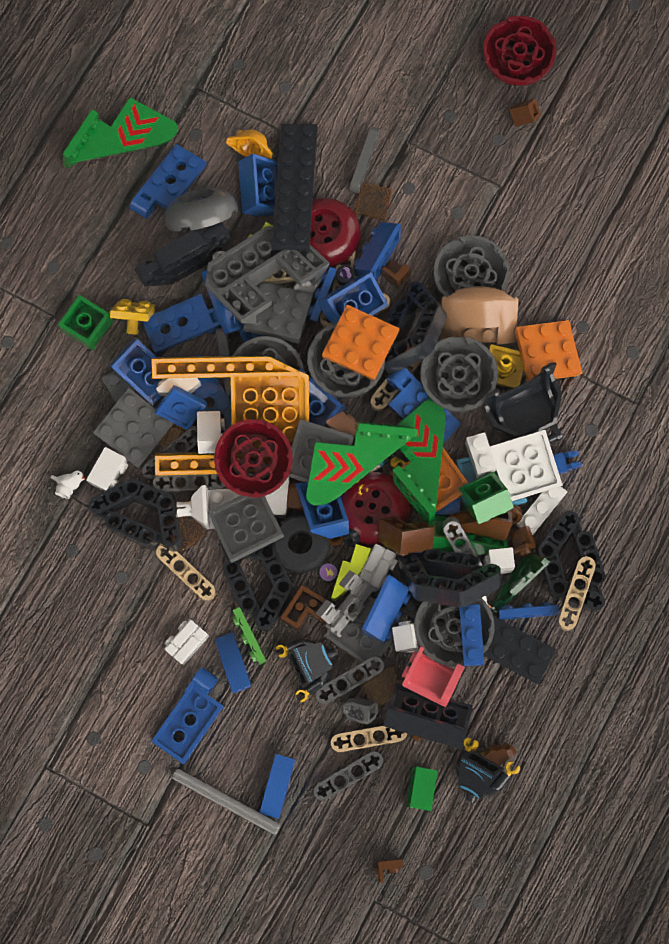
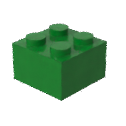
M79 295L58 326L63 333L93 351L114 320L110 318V313Z
M494 472L458 488L464 506L478 524L487 522L491 518L504 514L514 508L507 487Z

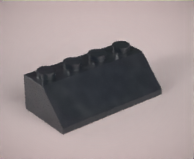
M395 683L383 726L462 749L473 705L450 699L446 707L401 684Z

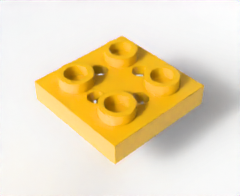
M121 299L111 309L110 318L126 319V333L138 334V321L148 322L155 312V304H150L148 301L135 303L129 299Z
M491 344L489 351L492 353L497 364L498 376L496 385L509 389L519 386L524 370L520 351Z

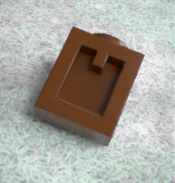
M524 526L510 533L515 547L513 555L524 557L531 554V550L537 548L529 526Z
M402 859L379 861L378 866H374L376 879H380V883H384L383 870H387V873L400 872L399 868H403Z

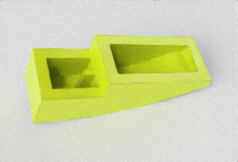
M356 544L351 562H342L331 597L333 601H337L348 591L340 586L339 583L349 570L359 577L371 553L370 548Z

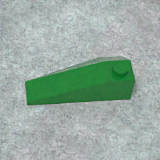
M435 515V522L431 524L435 527L432 549L454 552L442 527L444 520L449 517ZM465 532L477 555L487 554L489 550L508 548L507 541ZM458 539L456 540L455 545L462 546L464 545L465 540Z

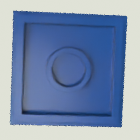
M173 385L155 409V414L188 430L196 421L197 412H202L206 408L207 402Z

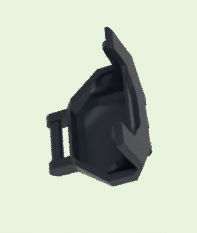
M556 362L542 367L538 375L522 385L503 393L496 389L486 395L484 408L494 429L512 439L550 429L552 434L547 436L549 444L563 439V435L556 424L562 398V392L553 375L557 365Z

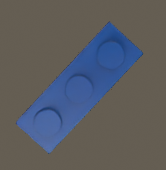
M330 267L322 275L321 281L324 283L321 289L317 288L314 296L317 302L315 306L311 305L307 315L310 316L309 322L317 323L322 310L318 301L327 296L337 269Z
M553 602L541 603L539 607H533V604L521 605L522 608L514 609V606H503L502 610L498 611V619L508 620L554 616L559 613L558 605H553Z
M480 604L459 607L464 666L484 665Z

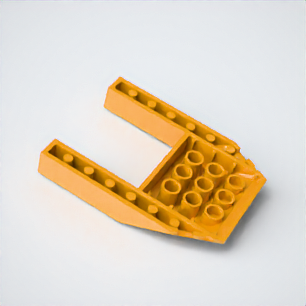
M204 356L152 358V379L231 377L232 425L249 419L267 421L278 427L285 434L292 448L300 419L309 422V376L271 357ZM254 440L252 445L254 448H259L261 443L259 440ZM238 451L236 456L242 459L245 454L243 451ZM156 453L155 475L217 474L214 463L215 453ZM256 454L250 456L252 461H256L258 458ZM269 456L263 458L265 464H270L272 461ZM254 467L247 469V473L256 472Z

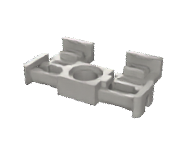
M350 570L339 583L340 586L351 591L340 607L335 610V605L326 600L316 612V615L326 622V627L338 637L342 636L340 633L350 620L353 622L365 607L363 603L373 591H377L370 582L360 579ZM354 603V609L348 612L349 606Z

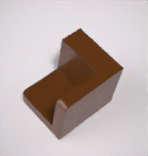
M535 98L516 103L509 109L515 126L535 122L541 116Z
M391 261L387 267L383 266L381 268V275L399 288L410 275V267L406 264L401 267L395 261Z

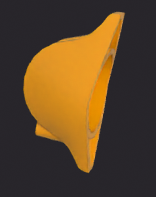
M239 130L237 135L227 138L226 143L244 157L255 154L268 159L272 158L273 153L267 146L266 137L257 130Z

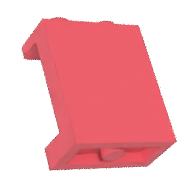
M421 646L418 652H413L409 660L412 663L411 667L406 666L402 677L405 678L402 686L446 707L465 667L457 663L455 669L439 664L422 653L424 647Z

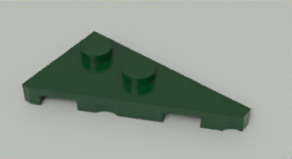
M534 554L521 557L490 605V610L494 613L501 610L550 561L545 557Z

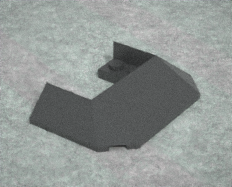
M266 226L209 262L205 287L241 323L256 324V315L271 306V300L256 287L257 284L283 269L300 286L308 281L315 286L330 263L311 245L310 250H272L273 227Z

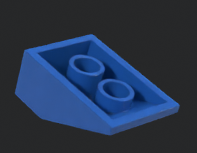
M133 338L108 366L153 406L161 397L156 388L158 383L164 378L152 379V358L156 356L137 338Z
M301 368L298 370V371H301V372L307 374V373H306L304 370H302ZM309 376V422L326 427V421L344 411L346 407L333 395L323 391L314 382L313 378Z

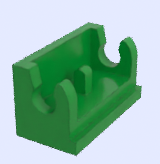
M412 767L406 807L432 811L438 770Z

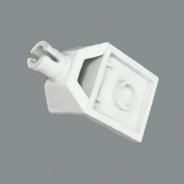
M202 485L193 494L191 501L177 502V516H192L194 520L206 529H215L208 512L241 495L232 492L230 489L208 490L206 485Z

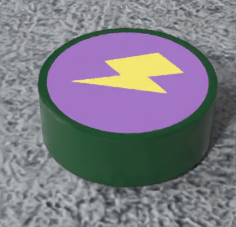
M324 563L319 568V576L322 581L331 583L337 579L338 569L333 563Z

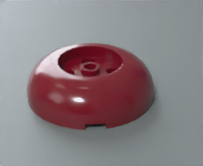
M511 16L507 20L496 23L489 30L484 41L483 56L489 71L498 80L513 86L530 85L541 80L552 68L556 57V41L548 31V27L539 20L528 16ZM527 47H530L533 51L528 52Z
M318 198L313 200L311 232H314L315 236L310 239V245L330 263L327 269L346 263L355 250L357 251L361 241V227L356 214L349 206L336 199ZM316 218H323L320 222L315 221ZM332 224L339 225V227L333 228Z
M258 419L243 420L229 427L218 440L214 455L216 472L223 484L238 495L252 498L263 497L279 489L287 480L293 462L291 445L285 434L275 425ZM254 440L260 441L261 446L259 448L253 447L252 443ZM238 451H243L245 456L244 458L239 459L237 458L236 453ZM252 454L257 455L256 461L251 460L250 456ZM265 456L271 457L272 461L270 464L263 462ZM249 467L255 468L256 472L254 475L247 473Z
M377 471L370 472L340 496L349 520V528L356 530L360 536L361 541L359 545L373 548L375 544L381 547L385 546L378 541L380 519L398 517L406 523L409 522L411 504L395 485L393 477ZM373 491H379L380 496L374 498L371 494ZM362 501L363 506L361 508H357L355 506V502ZM369 505H376V508L374 510L369 509ZM383 507H388L390 512L383 514L381 510ZM368 516L372 517L373 523L367 524L365 518Z

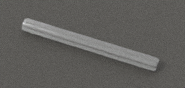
M180 769L175 770L172 776L175 781L272 834L278 832L280 828L279 823Z

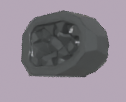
M359 697L349 698L343 703V713L350 720L369 724L376 718L378 704L373 700Z

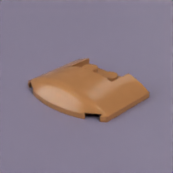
M467 287L455 290L456 293L448 297L446 295L442 296V308L447 313V319L441 331V340L449 337H469L479 342L497 343V345L516 342L514 331L517 327L518 298L516 296L513 298L506 294V291L491 287Z

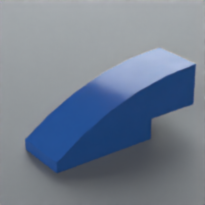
M231 632L215 638L232 693L252 687L234 633Z
M278 754L275 755L260 810L261 814L277 819L280 818L295 759Z

